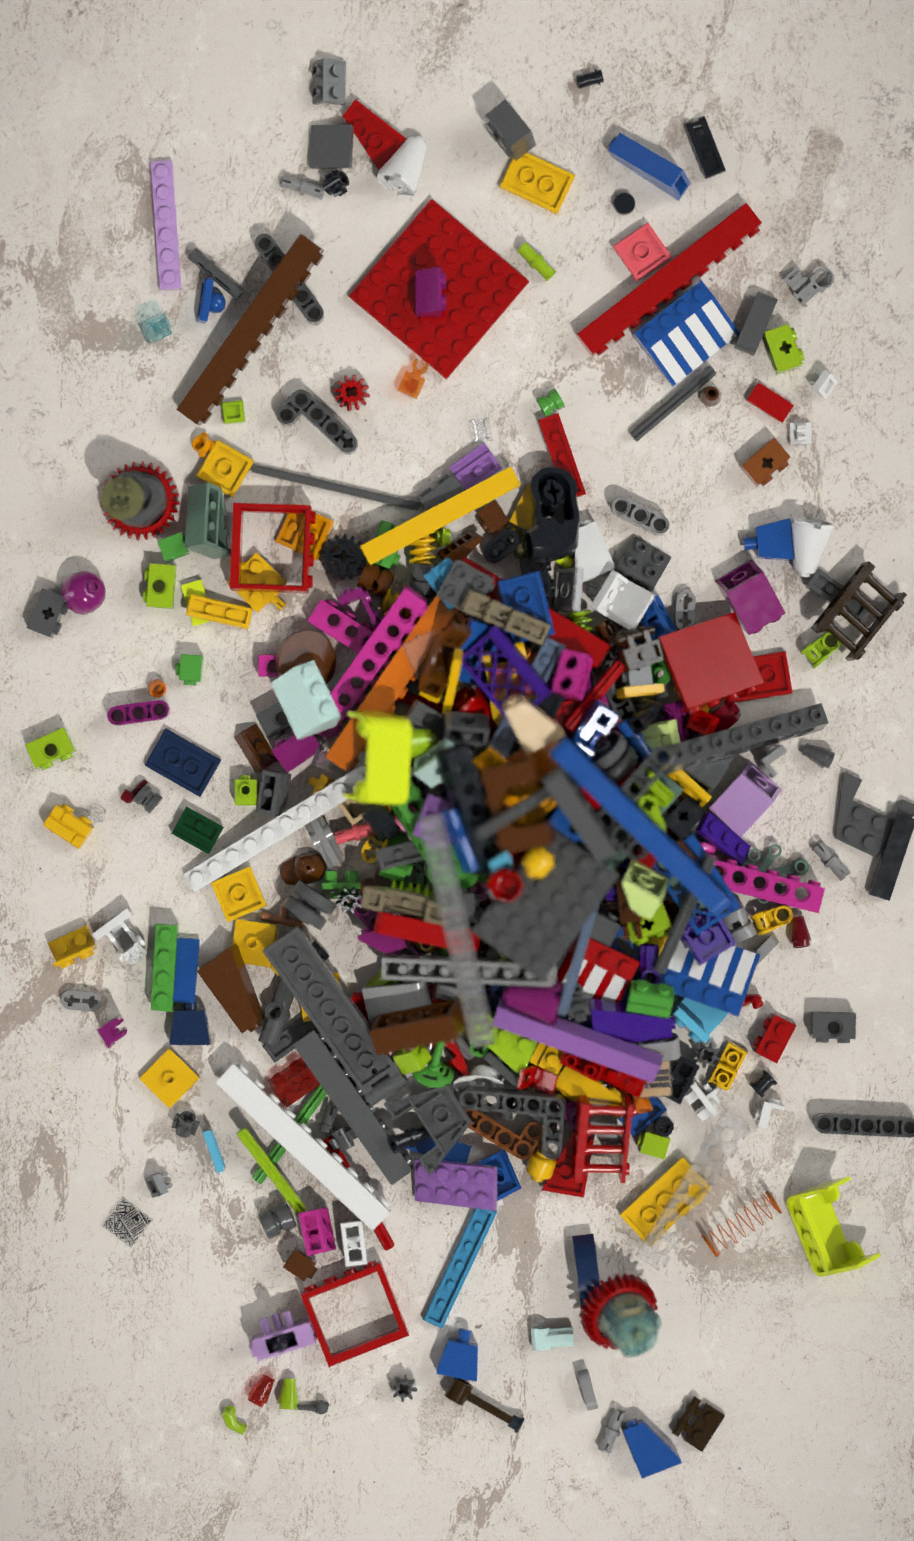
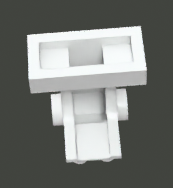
M126 908L92 935L97 941L107 935L118 949L115 952L122 962L126 961L131 965L139 962L144 957V954L147 953L144 946L147 944L141 935L136 936L125 922L133 915L130 909ZM126 931L133 942L123 948L117 938Z

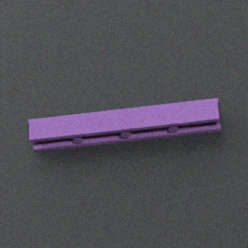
M503 997L499 999L492 1026L651 1083L654 1082L657 1072L661 1068L662 1054L558 1018L556 1026L550 1025L506 1006V1001H503Z

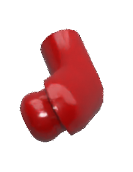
M746 994L742 1007L752 1004L754 1009H758L764 1003L759 994Z

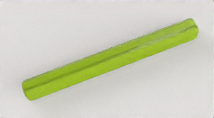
M245 1127L241 1128L236 1135L296 1214L299 1215L298 1213L305 1212L307 1208L249 1131Z

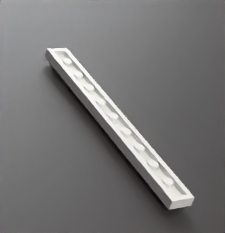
M365 764L186 872L184 876L193 891L197 892L346 801L347 798H344V793H354L357 783L365 781Z

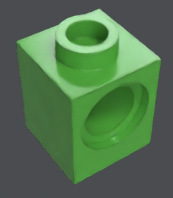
M182 532L158 541L166 563L191 554L189 549L185 548V537Z

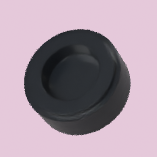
M620 193L616 196L614 209L618 214L628 215L634 210L635 200L632 195Z

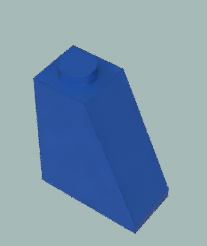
M635 1418L625 1422L626 1426L622 1427L642 1479L682 1463L680 1456L642 1419L638 1421Z

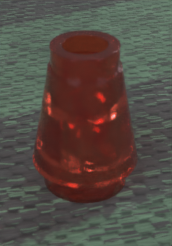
M263 1374L262 1378L248 1393L249 1397L247 1400L263 1408L264 1404L268 1402L275 1380Z

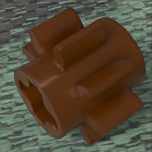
M606 620L594 628L596 631L594 635L607 643L615 641L616 633L620 630L615 622L610 624Z

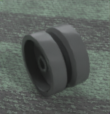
M616 730L609 731L607 735L604 733L598 737L593 747L594 754L590 759L615 783L633 769L637 763L638 754L632 746L627 744L624 736Z
M298 880L293 887V891L302 898L301 901L293 896H287L282 906L292 912V915L307 925L310 924L321 931L327 921L324 916L318 913V910L328 915L332 914L337 906L330 899Z

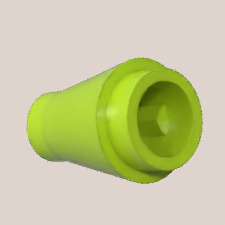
M283 1378V1385L278 1403H280L279 1409H297L299 1401L296 1379Z

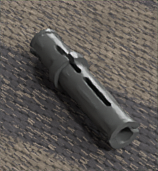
M197 248L187 257L201 269L202 274H207L211 279H214L235 300L245 291L215 265V261L209 260Z

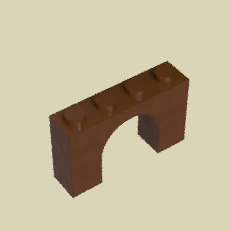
M536 756L486 766L481 770L480 781L482 786H485L487 792L485 801L487 807H490L492 812L490 820L505 811L504 797L510 787L534 782L541 777ZM551 819L531 824H522L513 820L496 831V845L498 849H501L502 853L507 851L509 854L552 845L556 841Z

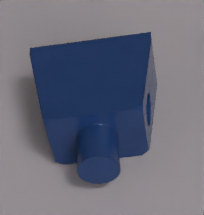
M195 997V1003H184V1010L174 1011L169 1045L212 1044L206 1010H197V997Z

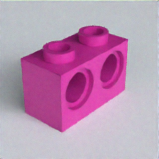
M563 649L562 654L557 660L558 669L556 676H553L551 681L552 691L562 697L582 700L593 658L585 653ZM577 660L576 666L570 668L572 661ZM571 681L570 687L564 689L566 682Z
M328 1207L298 1213L307 1256L336 1249Z

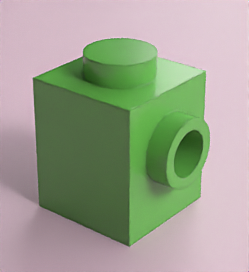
M181 654L180 663H176L175 675L179 676V680L184 681L183 685L196 686L197 682H202L204 657Z

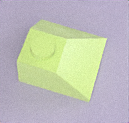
M631 859L622 882L630 908L639 916L650 920L663 900L670 879L637 860Z

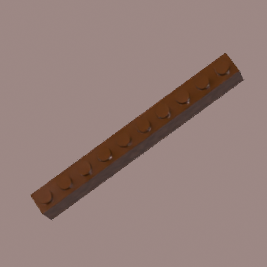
M300 233L176 410L197 425L208 422L212 416L211 410L215 405L219 406L223 401L225 390L227 388L231 389L235 384L237 373L243 371L249 364L247 360L252 353L255 354L261 347V339L264 335L268 336L273 330V322L276 318L280 319L287 309L285 305L289 300L293 301L298 295L299 290L297 288L301 283L305 284L312 273L309 271L314 265L317 266L322 261L324 250Z

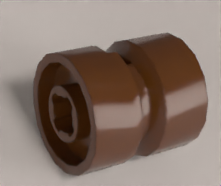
M367 562L357 587H361L364 590L367 589V591L371 589L373 594L384 599L393 582L395 573L386 569L381 571L378 565H369Z

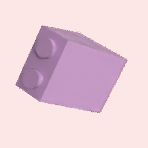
M750 761L717 797L709 810L712 815L722 820L735 834L742 837L772 805L782 789L768 776L765 777L760 769Z

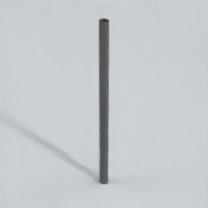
M253 464L252 473L416 511L419 510V502Z

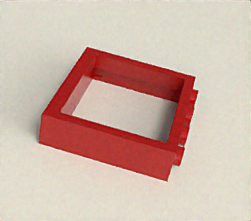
M233 503L231 591L309 594V588H313V575H309L310 567L314 566V554H310L311 545H315V533L311 532L312 524L316 523V511H312L311 505ZM244 512L305 515L302 586L241 584Z
M369 1261L364 1265V1268L356 1270L355 1267L343 1272L344 1276L336 1278L335 1275L324 1279L323 1284L318 1286L315 1283L304 1287V1291L301 1292L303 1303L329 1367L409 1336L407 1325L381 1261ZM377 1272L399 1328L331 1354L310 1298Z

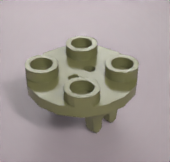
M126 476L116 477L109 480L103 487L101 504L105 512L111 517L118 520H127L137 516L144 504V492L134 479Z

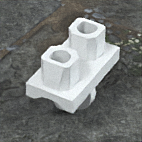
M695 1082L691 1083V1088L687 1090L684 1099L689 1105L697 1099H700L704 1104L695 1111L699 1119L703 1121L710 1116H717L719 1113L708 1099L711 1098L715 1104L718 1103L720 1099L716 1094L720 1091V1088L717 1086L712 1089L707 1083L703 1086L707 1092L704 1095Z

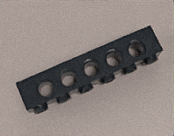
M457 743L437 752L436 757L452 809H457L479 867V870L472 872V874L485 876L491 873L488 862L501 855L502 852L496 845V832L484 839H479L475 833V829L478 826L480 827L490 820L491 813L486 807L485 793L479 784V773L473 764L472 751L468 745Z

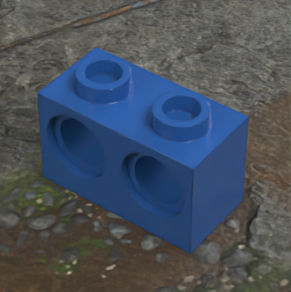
M654 594L652 602L641 619L643 626H654L655 633L650 635L652 641L660 636L677 631L659 594Z

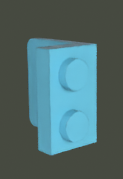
M684 998L670 1015L674 1016L675 1024L682 1029L684 1027L689 1032L688 1036L695 1043L699 1042L702 1044L710 1039V1033L723 1021L728 1013Z

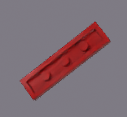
M559 413L539 419L538 422L553 466L559 467L573 476L577 485V498L586 495Z

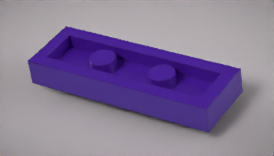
M704 812L695 831L729 859L737 861V865H743L751 846L710 812Z

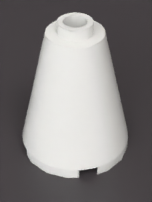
M419 136L409 137L378 171L377 181L390 192L392 188L399 191L397 195L401 197H413L417 191L427 151L425 140Z
M792 517L793 570L797 571L799 576L810 577V574H814L834 530V525H832L833 523L814 518L810 520L805 519L806 517Z

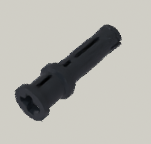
M425 1126L416 1130L408 1128L404 1130V1133L389 1135L388 1144L393 1153H398L400 1149L408 1146L413 1148L417 1145V1142L431 1138Z

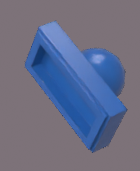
M206 278L202 281L197 323L205 324L208 322L209 311L220 313L225 309L226 300L224 296L218 292L212 293L214 279Z

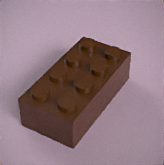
M459 998L380 1014L369 1030L376 1055H391L399 1050L412 1051L419 1046L432 1047L439 1042H455L467 1021Z

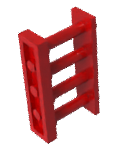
M578 1095L571 1167L574 1183H583V1175L587 1173H618L620 1182L625 1183L626 1175L630 1173V1164L627 1160L631 1120L636 1114L635 1104H632L630 1096H625L624 1106H593L592 1103H589L587 1095ZM592 1114L623 1115L622 1126L591 1125L588 1121L589 1116H592ZM591 1134H621L620 1145H589L586 1141L587 1136ZM589 1153L619 1154V1164H587L585 1162V1155H589Z

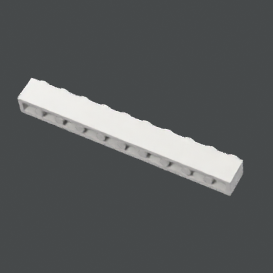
M233 1063L216 1081V1084L373 1231L390 1213L391 1210L388 1208L390 1204L382 1196L378 1199L373 1194L374 1189L366 1181L362 1184L357 1179L359 1175L351 1167L348 1169L341 1164L343 1159L335 1152L331 1154L326 1150L327 1144L319 1137L315 1139L310 1134L312 1130L305 1123L299 1124L294 1119L296 1115L289 1108L284 1110L279 1105L281 1101L273 1093L268 1095L263 1090L265 1086L257 1078L252 1080L247 1075L249 1071L241 1063L239 1065Z

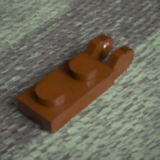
M617 880L620 922L623 926L624 941L629 940L630 937L627 926L629 923H636V936L638 939H642V916H639L630 908L622 884L623 880Z

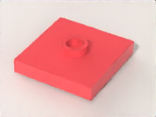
M648 222L613 246V249L636 282L672 259V256Z

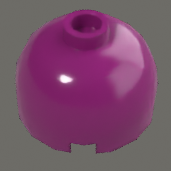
M76 572L65 579L62 585V597H65L68 603L67 607L76 614L86 615L92 613L105 600L106 588L104 582L93 572Z

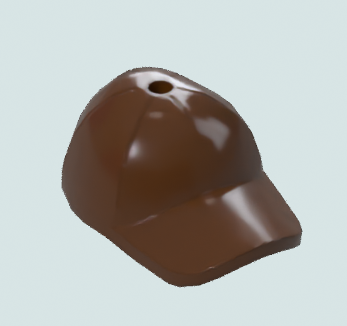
M314 851L304 852L284 862L281 865L280 874L282 880L287 885H295L298 880L305 884H312L325 876L327 868L321 854Z

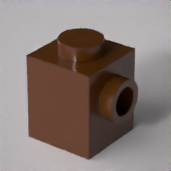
M495 500L477 512L481 519L479 525L485 533L489 531L492 535L496 532L498 535L508 528L506 525L509 523V520Z
M296 1247L283 1266L284 1269L304 1282L307 1277L312 1279L318 1269L315 1267L317 1261Z

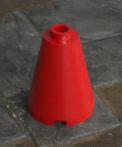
M472 683L470 684L472 687L468 689L463 687L455 694L451 712L488 714L490 729L488 741H491L498 726L492 716L491 706L479 687Z

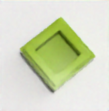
M243 400L222 402L224 424L245 422Z

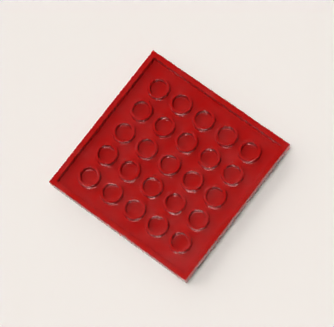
M431 199L349 295V298L447 380L529 284V281ZM441 267V273H446V289H442V295H446V311H442V317H416V271Z

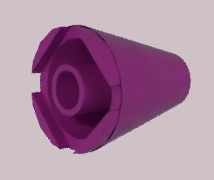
M555 982L551 987L509 985V988L504 989L503 1001H506V1006L556 1026L559 1016H556V1013H558L562 999L564 983Z

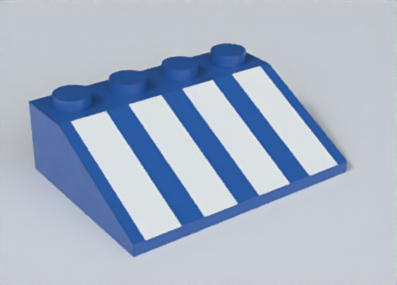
M701 280L635 332L633 338L669 383L675 386L740 333L717 299Z
M680 940L666 973L660 976L658 985L662 983L667 984L670 987H674V994L739 1016L760 955L732 946L699 966L689 948L685 949Z

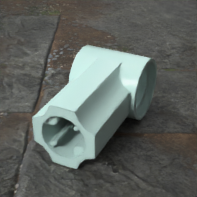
M542 1326L531 1328L532 1350L544 1351L550 1350L552 1347L574 1346L573 1327L550 1328Z

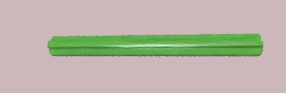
M320 1083L294 1118L299 1124L302 1122L306 1124L326 1097L327 1093ZM277 1141L267 1156L274 1166L283 1156L286 1149ZM259 1166L252 1175V1178L262 1184L267 1178V1174Z

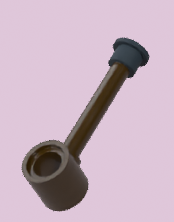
M454 1377L444 1394L448 1399L461 1406L467 1400L508 1423V1426L514 1429L515 1433L519 1431L525 1418H519L516 1415L511 1416L472 1394L473 1386L464 1379Z

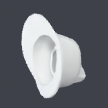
M479 1064L473 1067L468 1076L457 1078L453 1083V1086L460 1091H463L468 1086L505 1089L504 1083L500 1081V1073L488 1064Z

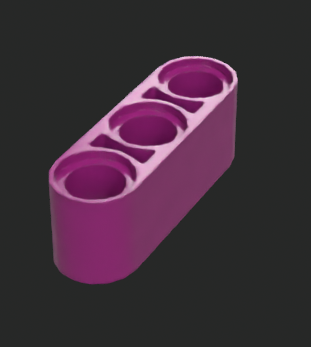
M162 700L119 705L109 709L107 718L111 724L116 726L158 721L169 716L170 706ZM158 704H163L166 708V712L162 716L155 714V707ZM137 707L144 709L145 713L141 719H136L133 715V711ZM116 710H121L123 713V719L119 722H115L112 718V714Z

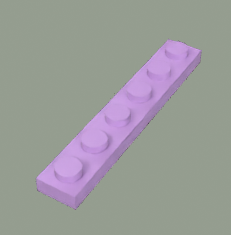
M172 160L151 162L160 291L182 289Z

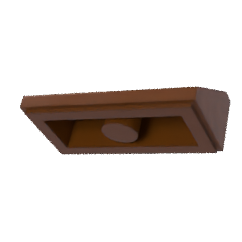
M257 724L243 730L234 737L255 773L278 761Z

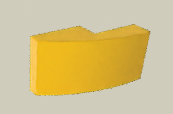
M728 1041L709 1082L728 1091L748 1050Z

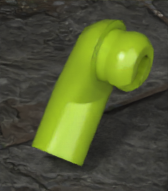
M227 1405L225 1410L222 1411L225 1426L243 1435L247 1425L237 1421L234 1415L236 1408L232 1405Z

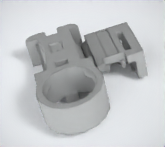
M796 266L782 280L793 291L796 290L798 292L797 294L793 292V296L803 307H807L806 303L819 291L823 293L833 284L834 274L828 268H818L808 278L807 276L803 277L800 274V268ZM826 270V272L817 281H815L817 273ZM798 271L796 275L789 279L795 272ZM828 275L831 276V280L828 285L823 287L819 286V284Z

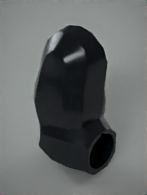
M547 467L539 470L531 480L532 527L527 529L525 533V545L530 562L560 560L572 555L578 546L580 513L577 502L576 480L569 472L559 467Z

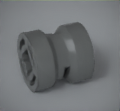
M145 784L133 801L144 806V810L150 814L163 797L158 793H153L151 787Z

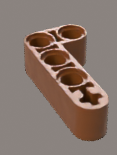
M471 1110V1115L477 1119L478 1115L482 1117L477 1121L476 1127L473 1126L475 1122L472 1120L468 1128L519 1159L529 1158L543 1136V1126L535 1120L527 1122L521 1133L517 1134L480 1110ZM483 1121H489L492 1124V1129L489 1132H483L480 1129V1124ZM531 1125H537L540 1128L537 1136L528 1134V1128ZM507 1132L511 1136L510 1141L501 1143L498 1140L499 1134ZM521 1143L527 1144L529 1147L528 1152L523 1155L519 1154L516 1150L517 1146Z

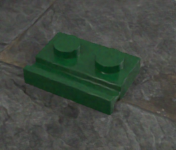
M186 806L171 834L210 854L224 827Z

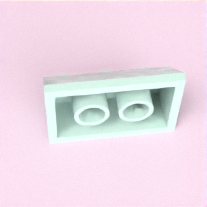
M314 660L292 668L271 682V686L297 740L337 725L341 716Z

